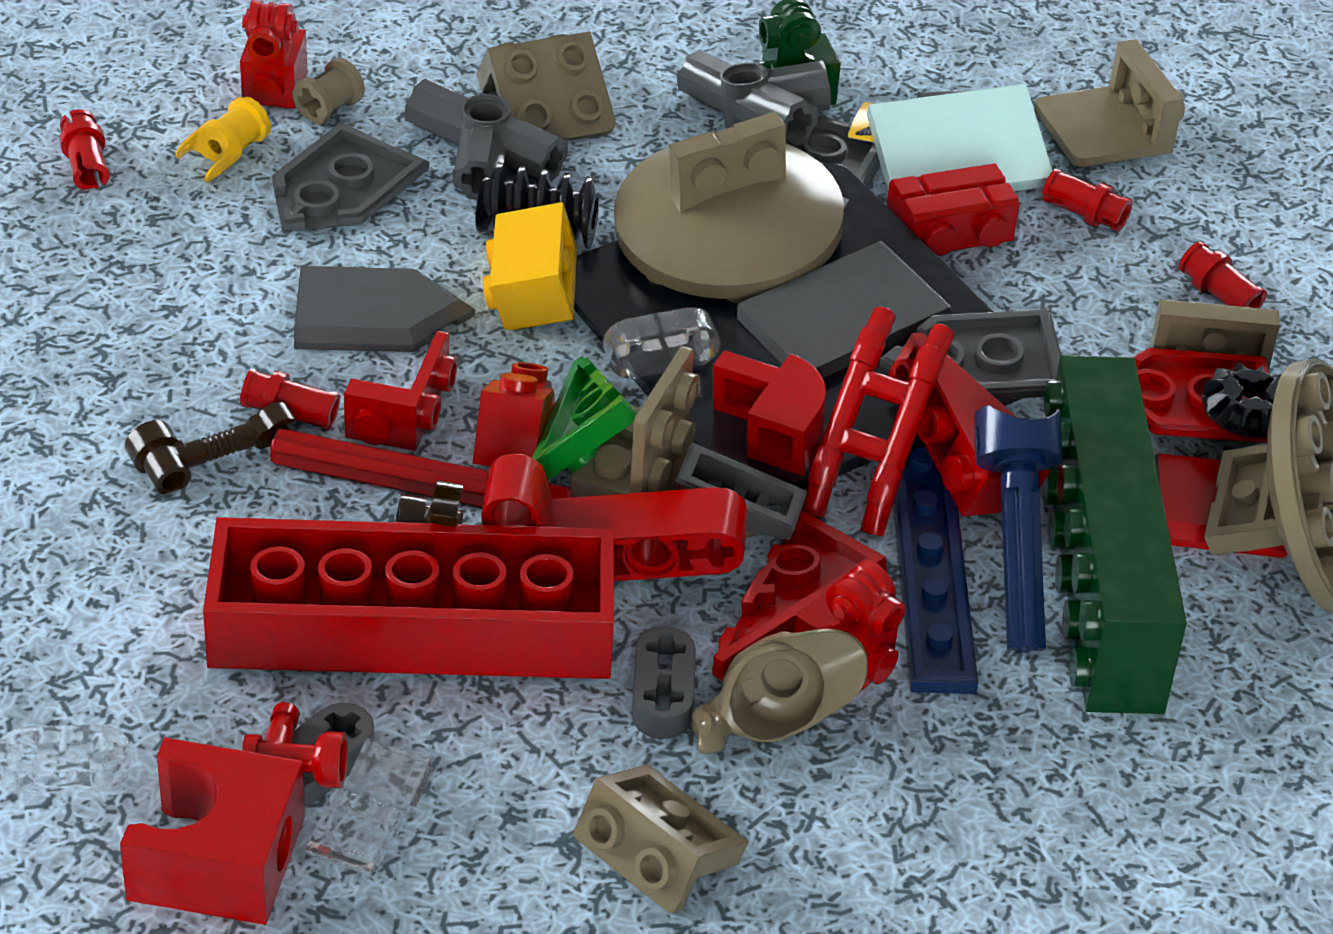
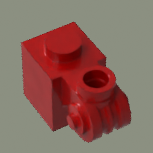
M252 0L250 7L246 10V15H243L242 28H245L248 39L240 59L241 95L243 98L251 97L259 102L260 105L295 109L292 90L295 87V83L305 78L308 72L306 30L298 29L299 21L293 11L292 4L280 3L275 5L274 2L265 4L263 1Z
M525 362L513 363L511 373L501 374L500 380L493 379L481 390L472 464L491 466L494 460L507 454H523L531 458L533 457L556 403L551 381L547 380L548 368L546 366Z
M861 561L850 572L842 576L840 580L836 581L795 615L793 633L818 629H838L848 632L861 641L866 650L868 660V672L865 684L861 689L862 691L871 682L876 685L883 683L895 668L898 660V651L895 650L898 626L904 617L906 606L903 602L896 599V588L888 573L872 561Z

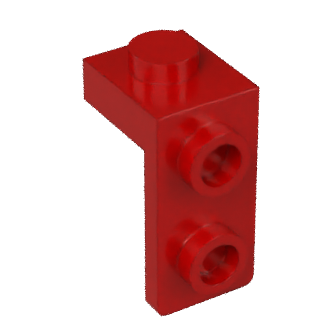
M436 331L411 389L350 379L344 392L345 438L360 440L371 445L381 444L412 451L417 450L425 430L434 431L437 427L441 411V392H451L455 384L458 359L455 356L449 355V333Z

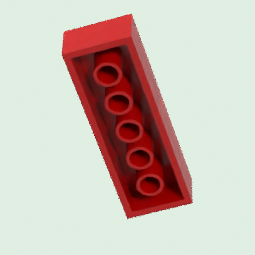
M216 517L203 607L207 668L611 679L614 627V529L457 524L456 527L432 523Z

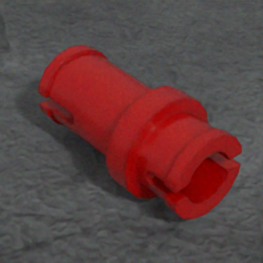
M83 109L72 110L69 112L72 118L71 124L66 115L60 121L61 134L59 141L61 151L70 159L73 182L81 190L99 188L96 177L97 171L102 184L106 185L110 178L109 169L106 166L103 155L105 147L103 130L96 124V119L91 112Z
M1058 168L1050 173L1042 191L1044 195L1042 197L1043 202L1054 204L1083 216L1084 222L1095 228L1102 224L1110 227L1113 231L1119 232L1127 223L1132 210L1131 204L1133 200L1129 197L1115 194L1113 186L1106 183H1100L1096 186L1066 174Z
M1198 241L1194 243L1183 254L1179 262V270L1193 278L1192 286L1202 294L1212 293L1228 306L1260 309L1266 300V290L1258 287L1232 266V259L1221 250L1213 252L1204 242Z
M252 368L245 377L240 394V404L243 407L262 410L272 403L284 402L296 420L322 427L327 431L330 430L337 417L341 399L337 392H328L290 381V375L287 373L274 371L272 375H268Z

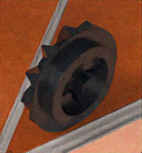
M1238 362L1231 371L1217 368L1212 379L1205 382L1202 394L1203 408L1217 425L1229 432L1250 438H1267L1272 405L1282 374L1270 375L1265 373L1263 365L1257 370L1247 369ZM1242 395H1244L1245 397L1250 398V399H1246V398H1245V399H1243V400L1241 401Z

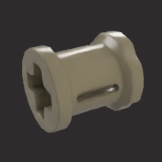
M335 58L328 62L325 66V71L316 77H305L298 80L292 90V97L299 113L306 119L320 125L327 122L332 112L345 103L353 105L359 102L364 97L365 86L360 72L347 59Z

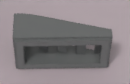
M692 442L671 489L719 487L735 491L744 498L747 505V532L790 540L808 492ZM768 505L781 506L779 513L768 509Z

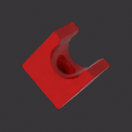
M164 737L157 753L162 812L172 818H191L198 822L178 829H158L144 823L127 825L120 842L126 900L267 925L305 819L303 762Z

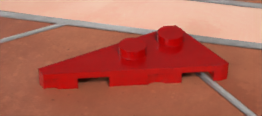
M801 510L790 540L784 539L781 545L773 544L767 555V565L757 572L741 600L742 615L734 628L726 627L719 639L718 652L713 656L712 675L723 682L728 667L739 652L772 634L781 631L793 633L795 615L836 581L840 580L842 576L850 572L861 561H872L887 572L886 556Z

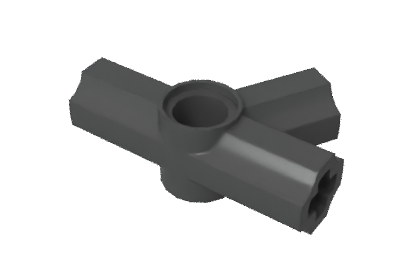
M699 50L686 56L684 65L677 73L678 90L724 113V122L727 129L733 127V124L776 111L786 124V144L794 147L809 141L810 133L818 124V111L830 110L831 91L827 69L823 60L767 69L758 63L745 62L731 65Z
M423 79L413 87L411 97L405 105V121L458 145L453 183L454 187L461 189L468 199H478L482 181L485 177H491L498 162L504 163L505 166L518 171L520 166H526L528 176L534 179H538L542 169L548 170L551 182L559 175L561 166L567 158V141L512 117L511 106L505 99L499 96L480 94L469 98L432 81Z

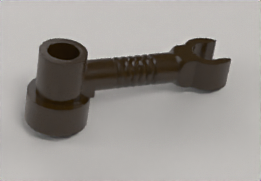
M276 402L266 406L258 414L252 415L245 424L185 444L181 439H177L166 422L152 420L139 425L128 435L125 441V451L136 469L143 474L147 473L156 490L164 495L182 489L189 483L191 479L189 468L254 446L258 449L271 447V442L277 430H290L287 424L296 421V418L286 403Z
M436 480L431 505L426 504L427 498L401 494L395 522L432 523L450 527L462 524L463 510H458L463 485Z

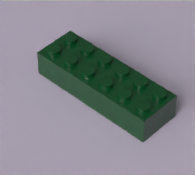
M1060 355L1056 380H1047L1045 384L1044 413L1046 417H1049L1057 409L1061 412L1063 458L1060 464L1049 469L1050 473L1042 483V500L1044 505H1053L1054 510L1050 513L1048 527L1050 548L1060 549L1061 555L1059 554L1056 560L1057 593H1067L1068 600H1065L1063 606L1062 630L1064 639H1074L1075 647L1071 650L1069 665L1071 686L1082 687L1086 712L1165 714L1187 621L1135 358Z

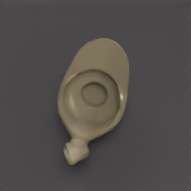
M818 629L799 633L781 631L751 644L739 652L728 667V671L723 679L721 693L710 702L698 706L692 712L691 727L698 739L697 750L702 754H714L723 751L729 734L757 742H778L811 728L832 713L846 706L860 693L866 681L868 660L863 644L855 636L838 629Z

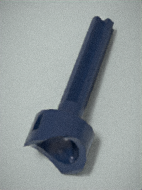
M988 405L977 410L974 415L975 464L981 469L1001 473L1007 650H1015V653L1046 650L1038 471L1053 468L1062 461L1061 412L1057 409L1047 418L1030 420L1013 417Z

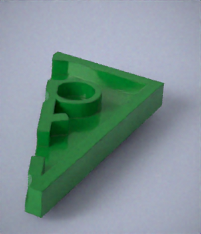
M581 356L572 363L532 458L542 465L547 481L566 468L570 473L576 472L595 456L598 446L634 423L637 412L588 358Z

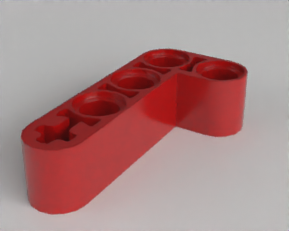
M507 454L494 460L488 469L481 513L482 525L614 529V581L723 574L738 568L744 560L747 505L743 497L730 489L710 487L552 499L546 473L542 465L534 458L523 454Z

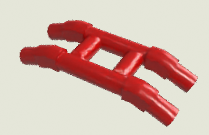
M882 306L873 309L866 326L862 328L854 345L847 373L821 445H818L807 480L809 482L808 492L801 509L812 516L825 517L832 489L836 485L839 470L844 459V452L877 462L879 464H877L866 499L868 502L860 527L861 531L876 536H884L891 508L895 503L903 477L902 473L929 396L935 387L944 365V358L955 336L950 327L944 324H934L914 360L909 374V382L873 372L876 370L879 358L885 348V341L896 320L893 311ZM864 395L900 405L888 440L853 429Z

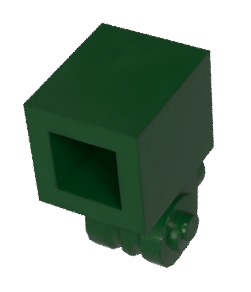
M806 0L780 1L772 9L770 16L761 17L759 20V37L763 47L762 61L757 63L765 66L767 69L823 60L827 69L831 91L830 105H836L841 62L826 34L821 33V27Z

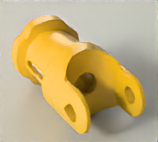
M236 97L228 105L227 113L218 120H207L179 145L175 157L180 159L189 151L194 150L205 158L214 161L215 164L204 177L206 183L212 181L234 165L242 157V150L252 142H262L269 136L272 125L266 110L251 97Z

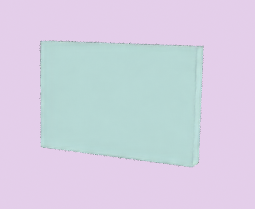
M1026 83L869 104L866 115L887 191H889V183L892 179L909 176L920 177L922 174L996 163L1005 176L1006 183H1009L1015 192L1043 188L1047 178L1053 171Z

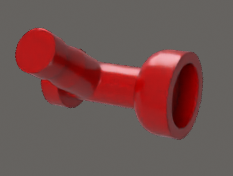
M281 702L273 708L270 725L266 730L264 740L262 735L259 734L245 735L242 751L300 760L303 762V772L313 773L316 783L321 787L343 788L348 762V740L345 732H325L317 738L315 745L293 744L294 729L297 727L300 712L295 705Z

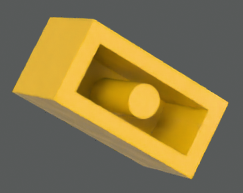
M563 202L496 214L494 238L486 241V253L491 273L490 275L483 276V292L489 310H498L503 327L506 330H518L573 320L577 244Z

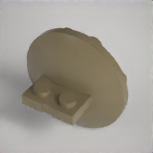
M775 111L733 124V127L715 133L710 131L669 144L668 147L644 159L627 175L618 190L614 205V223L616 237L624 255L633 266L646 275L650 282L689 295L727 299L731 302L740 303L822 267L832 256L841 239L844 224V203L840 188L831 173L809 154L786 144V124Z
M1316 358L1293 362L1283 371L1272 405L1267 444L1223 451L1216 481L1217 494L1215 502L1211 503L1204 539L1212 555L1252 551L1284 545L1292 565L1311 597L1324 611L1333 614V367L1324 360Z

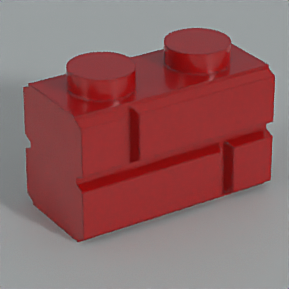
M993 163L922 174L920 177L909 176L892 179L889 183L887 207L937 256H941L953 250L977 246L995 247L1003 242L1013 241L1019 211V198L1011 185L1006 183V178L997 164Z

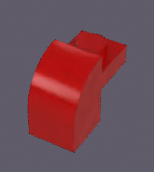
M724 350L713 364V409L747 420V458L804 476L812 465L818 445H821L825 433L826 387L821 374L809 362L791 353L781 367L778 368Z

